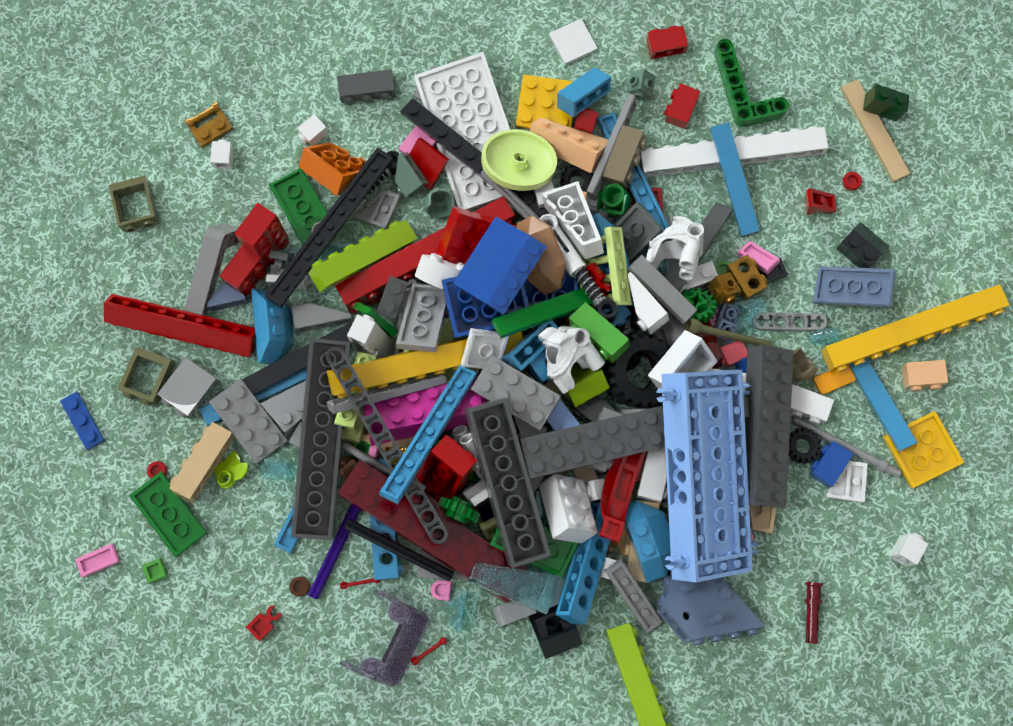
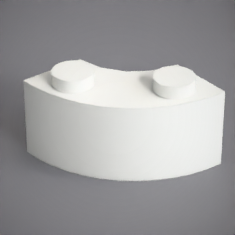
M431 253V255L422 254L415 277L443 289L441 280L457 277L465 264L448 262L443 260L442 256Z

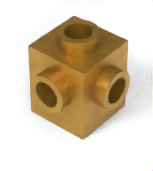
M731 272L715 276L707 286L711 295H714L718 305L725 303L729 305L737 300L736 297L741 292Z

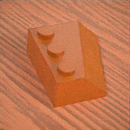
M328 142L305 147L302 152L299 168L318 181L320 185L330 190L332 194L339 196L354 179L366 160L361 157H349V151Z

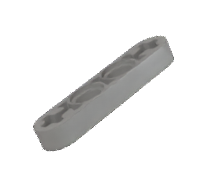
M761 312L757 313L752 319V326L758 331L818 332L827 325V318L821 313ZM759 317H762L763 321H769V317H772V327H769L770 323H764L762 326H760V324L756 323V321L759 319ZM807 317L810 318L809 321H815L817 318H819V321L823 323L819 327H817L816 323H810L809 327H807ZM776 318H782L785 321V325L778 327L775 324ZM801 318L804 325L802 327L795 326L794 319Z

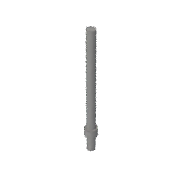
M795 417L792 422L801 428L812 429L814 434L817 433L818 437L830 443L835 441L853 453V455L876 466V469L881 472L886 471L897 478L902 473L901 470L889 465V462L882 458L879 460L801 418Z

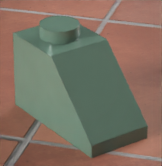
M408 152L398 155L395 183L398 185L397 189L405 197L412 196L428 184V181Z

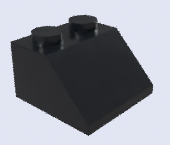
M860 222L836 249L858 268H870L889 248V245Z
M558 605L528 616L545 659L582 645L576 624H570L555 615Z

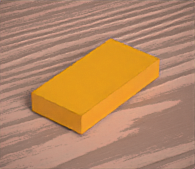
M847 365L848 368L840 372L833 370L814 377L812 380L819 394L825 395L856 381L850 366Z

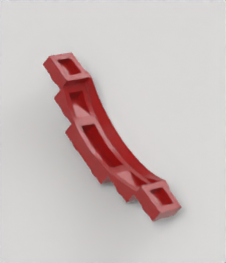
M646 452L613 459L612 465L606 474L601 493L603 524L599 533L600 537L616 543L620 541L631 494Z

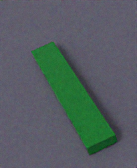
M581 288L494 318L491 323L500 338H504L572 314L585 302L592 307L593 301L589 300V295H586L585 289Z

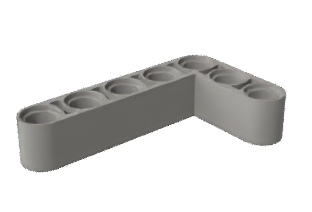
M221 223L211 226L206 230L184 311L205 316L206 311H209L207 302L214 294L225 250L239 243L234 234L238 227Z

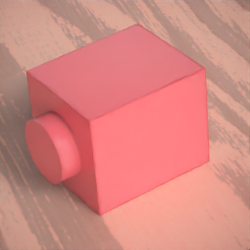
M736 341L721 347L718 351L719 354H717L719 363L721 365L724 364L725 368H729L742 358L747 357V349L743 342Z

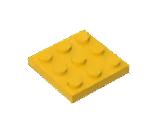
M523 75L515 128L530 130L531 123L539 118H546L549 121L571 127L572 116L557 108V93L573 81Z
M936 411L907 424L917 443L905 450L898 452L888 434L882 437L911 489L964 463Z

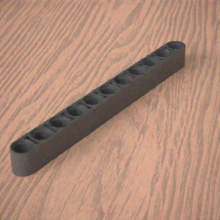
M333 347L326 354L327 361L392 472L394 470L391 465L394 458H401L403 453L344 351L338 347ZM332 351H339L342 358L339 362L336 363L330 360L329 356ZM348 368L351 370L352 376L349 380L341 379L340 372L342 369ZM354 386L362 389V395L358 398H354L350 394V390ZM365 404L372 406V413L368 416H364L361 413V407ZM374 422L382 424L383 427L380 433H373L371 431V425ZM384 440L392 441L393 446L389 451H384L381 448ZM415 476L412 484L405 492V496L432 542L441 544L448 537L447 530ZM416 493L423 495V500L418 504L412 502V497ZM425 511L433 512L431 520L425 521L422 519ZM437 528L443 530V535L440 538L432 536L433 531Z

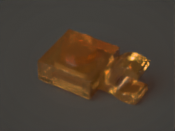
M625 525L620 541L618 543L614 542L610 546V553H613L614 547L618 546L621 548L620 555L623 556L627 534Z

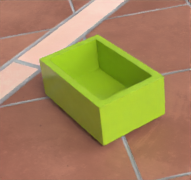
M576 361L571 367V375L575 382V387L566 392L565 395L577 407L596 395L602 394L610 387L601 368L592 371L590 367L582 369Z

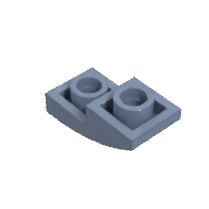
M721 304L715 328L736 333L738 326L735 324L741 309L732 304ZM714 336L729 344H731L733 341L731 339Z

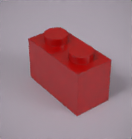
M673 25L667 29H653L647 33L646 42L651 59L682 54L687 51L688 42L684 26Z
M681 83L678 89L674 88L670 97L673 101L671 105L667 104L663 114L666 115L665 122L686 129L700 90Z

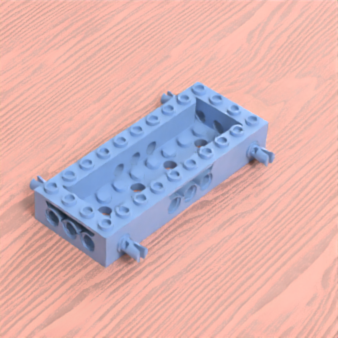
M742 370L661 374L662 388L658 389L656 393L662 394L657 400L663 402L671 556L665 558V560H670L671 563L665 566L667 569L672 570L673 580L695 583L753 571L752 554L759 552V550H752V548L759 545L756 541H751L743 398V395L750 394L751 391L744 390V388L750 387V385L743 383Z

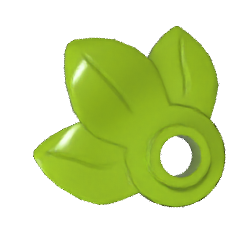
M233 451L225 461L221 460L213 472L217 476L218 485L224 489L231 488L236 481L241 480L246 475L249 464L241 463L239 454Z

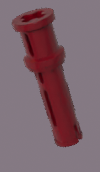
M805 582L807 586V597L804 599L805 604H807L805 643L818 644L819 606L823 602L821 600V587H823V583Z

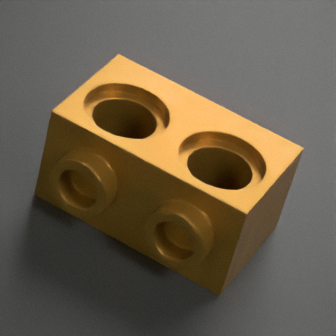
M748 254L730 263L725 269L726 273L731 272L741 289L739 294L744 302L763 293L768 287L765 276L763 274L760 275L755 260L750 258ZM739 266H744L747 272H741ZM754 282L757 285V289L750 288L748 283Z

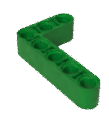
M729 39L719 40L714 54L735 124L739 127H746L783 118L789 107L788 101L783 97L750 103L733 43ZM721 48L726 49L727 52H723V51H721L720 49H721ZM730 81L736 82L737 85H732ZM735 98H740L742 102L736 101ZM775 106L781 107L782 110H777ZM758 110H761V111H763L765 114H764V115H761V114H759L757 111H758ZM740 114L745 115L747 118H746V119L741 118V117H740Z

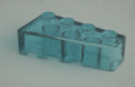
M475 563L468 582L532 611L547 614L562 576Z

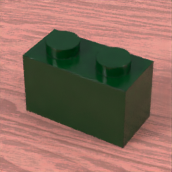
M875 84L865 94L863 110L897 121L908 111L909 95Z

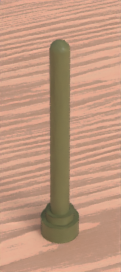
M689 318L685 324V330L694 335L702 332L756 346L772 345L768 340L702 325L698 319Z

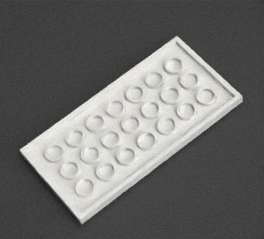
M483 52L414 75L424 107L482 152L485 142L491 136L501 131L510 130ZM436 142L439 152L450 159L445 166V171L458 208L471 210L502 197L490 184Z

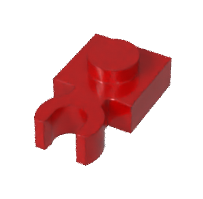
M595 262L590 263L585 270L589 271L588 275L592 277V281L596 282L595 285L597 288H600L599 291L604 293L603 296L607 297L604 289L606 292L612 291V286L604 282L606 275Z
M274 605L268 607L265 616L259 613L246 626L258 641H262L275 628L271 622L279 620L283 615L282 613H278L275 617L272 615V610L275 608Z

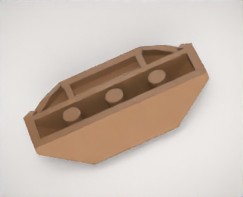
M530 216L518 222L517 229L547 246L527 280L543 295H548L561 289L566 263L552 227L535 216Z

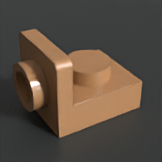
M350 455L339 459L338 473L345 481L357 465Z

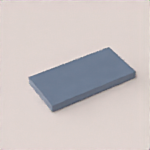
M819 266L813 303L891 308L897 271L895 269Z

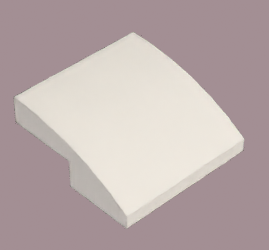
M480 479L461 492L463 497L473 506L489 497L484 479Z

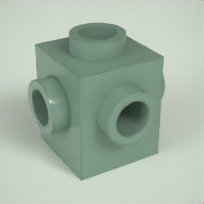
M646 69L631 71L626 92L635 95L637 100L652 97L656 76Z

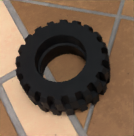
M638 333L627 335L629 348L614 363L607 359L601 367L610 387L608 395L611 398H616L617 403L626 405V407L647 408L656 406L658 403H662L657 400L658 397L662 396L661 393H656L658 388L651 379L643 389L635 388L627 377V363L634 353L640 352L648 358L653 369L671 347H666L667 342L653 334Z

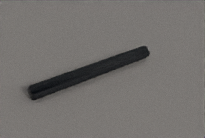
M348 519L345 524L346 530L447 581L452 579L454 574L452 570L352 519Z

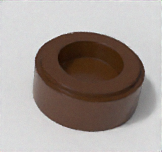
M299 576L292 579L289 588L293 595L302 597L309 592L310 583L306 578Z

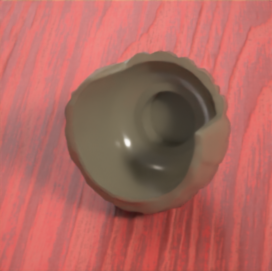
M799 347L794 350L792 380L797 382L807 381L815 375L818 368L805 356L802 348Z

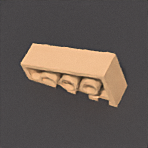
M539 118L531 123L529 131L549 142L558 158L590 173L597 168L608 143V139L549 121L546 118Z

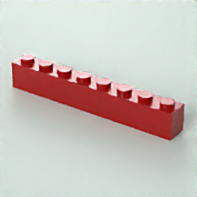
M111 294L104 302V322L114 326H122L131 330L164 336L168 339L193 343L205 348L230 352L243 357H251L256 349L255 328L116 294Z

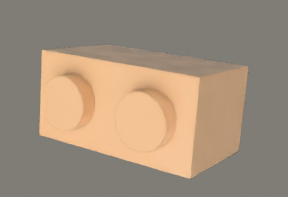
M945 360L909 362L901 366L904 389L911 388L912 392L921 391L923 387H930V390H939L948 383Z

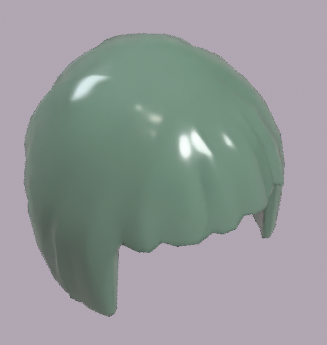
M435 187L425 197L424 206L427 214L435 218L449 217L452 207L455 206V201L448 189Z

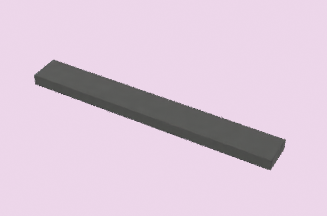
M716 202L701 223L704 227L703 254L699 258V262L733 213L732 208ZM676 260L665 278L680 292L687 280L679 277L680 260ZM652 295L655 298V300L662 306V308L665 311H667V308L654 295Z

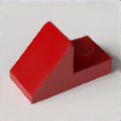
M811 188L807 189L805 194L807 215L818 211L828 214L837 212L835 194Z

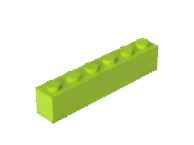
M397 220L390 224L388 229L384 230V228L376 231L371 238L365 236L358 241L359 244L354 246L352 243L346 246L343 252L338 253L336 251L328 256V260L324 262L322 259L312 264L313 268L308 274L321 293L412 245L418 238L407 220L402 222Z
M626 623L606 630L639 726H670L669 723L665 724L663 716L666 713L662 703L658 704L656 696H659L657 687L650 682L649 677L652 676L648 664L644 665L642 659L645 656L641 645H637L635 640L638 637L635 626H630V623Z

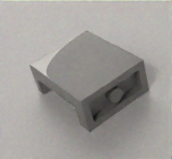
M185 357L157 395L162 397L160 401L169 408L171 405L176 407L177 414L183 418L188 416L192 419L195 409L211 388H216L220 381Z

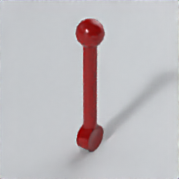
M372 578L350 583L341 582L340 589L372 582L379 583L381 580L375 581Z
M441 637L438 643L418 657H413L411 663L417 665L423 657L440 645H445L447 639Z

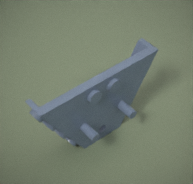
M669 570L668 575L663 580V594L659 596L657 602L659 606L658 614L685 644L692 643L693 646L704 644V640L710 639L711 642H718L726 636H729V639L741 637L743 633H747V636L759 634V630L765 627L722 577L695 583L673 580L672 570ZM683 613L688 614V620H685L683 618Z

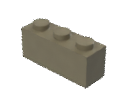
M622 125L602 175L605 183H617L626 189L628 183L632 182L633 170L635 166H638L641 150H644L647 144L644 131Z

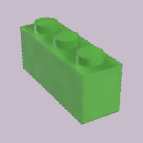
M586 302L569 317L570 327L583 328L588 331L591 343L603 359H609L614 363L629 348V339Z

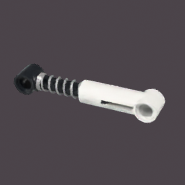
M551 214L542 215L539 220L552 226L566 263L565 269L571 277L578 279L577 283L582 285L581 288L585 289V294L589 295V300L593 301L594 309L608 322L612 323L617 315L616 303L603 296L604 293L599 291L600 288H597L596 282L592 281V277L588 275L589 271L585 270L587 265L559 227L556 217ZM610 309L612 313L606 315L602 312V310Z

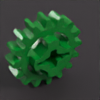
M692 287L689 292L684 289L682 295L697 309L690 318L698 319L699 322L703 321L705 323H708V318L713 319L717 308V301L713 300L714 295L708 296V291L701 292V288L694 291Z
M455 496L452 499L441 497L437 507L446 511V517L465 524L466 521L477 524L481 515L472 509L473 505Z

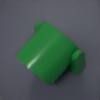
M617 183L609 184L603 191L599 192L597 210L601 209L609 212V216L614 217L625 215L632 204V196L621 185ZM603 203L609 208L602 209Z

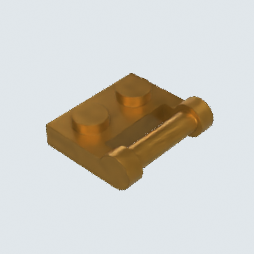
M216 102L212 103L211 107L195 117L184 120L202 148L233 130V127ZM214 113H217V117L208 121L199 128H195L194 125L198 124L199 122L203 121L204 119L208 118Z

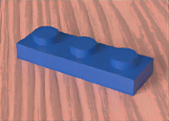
M78 391L60 400L86 450H90L105 441Z

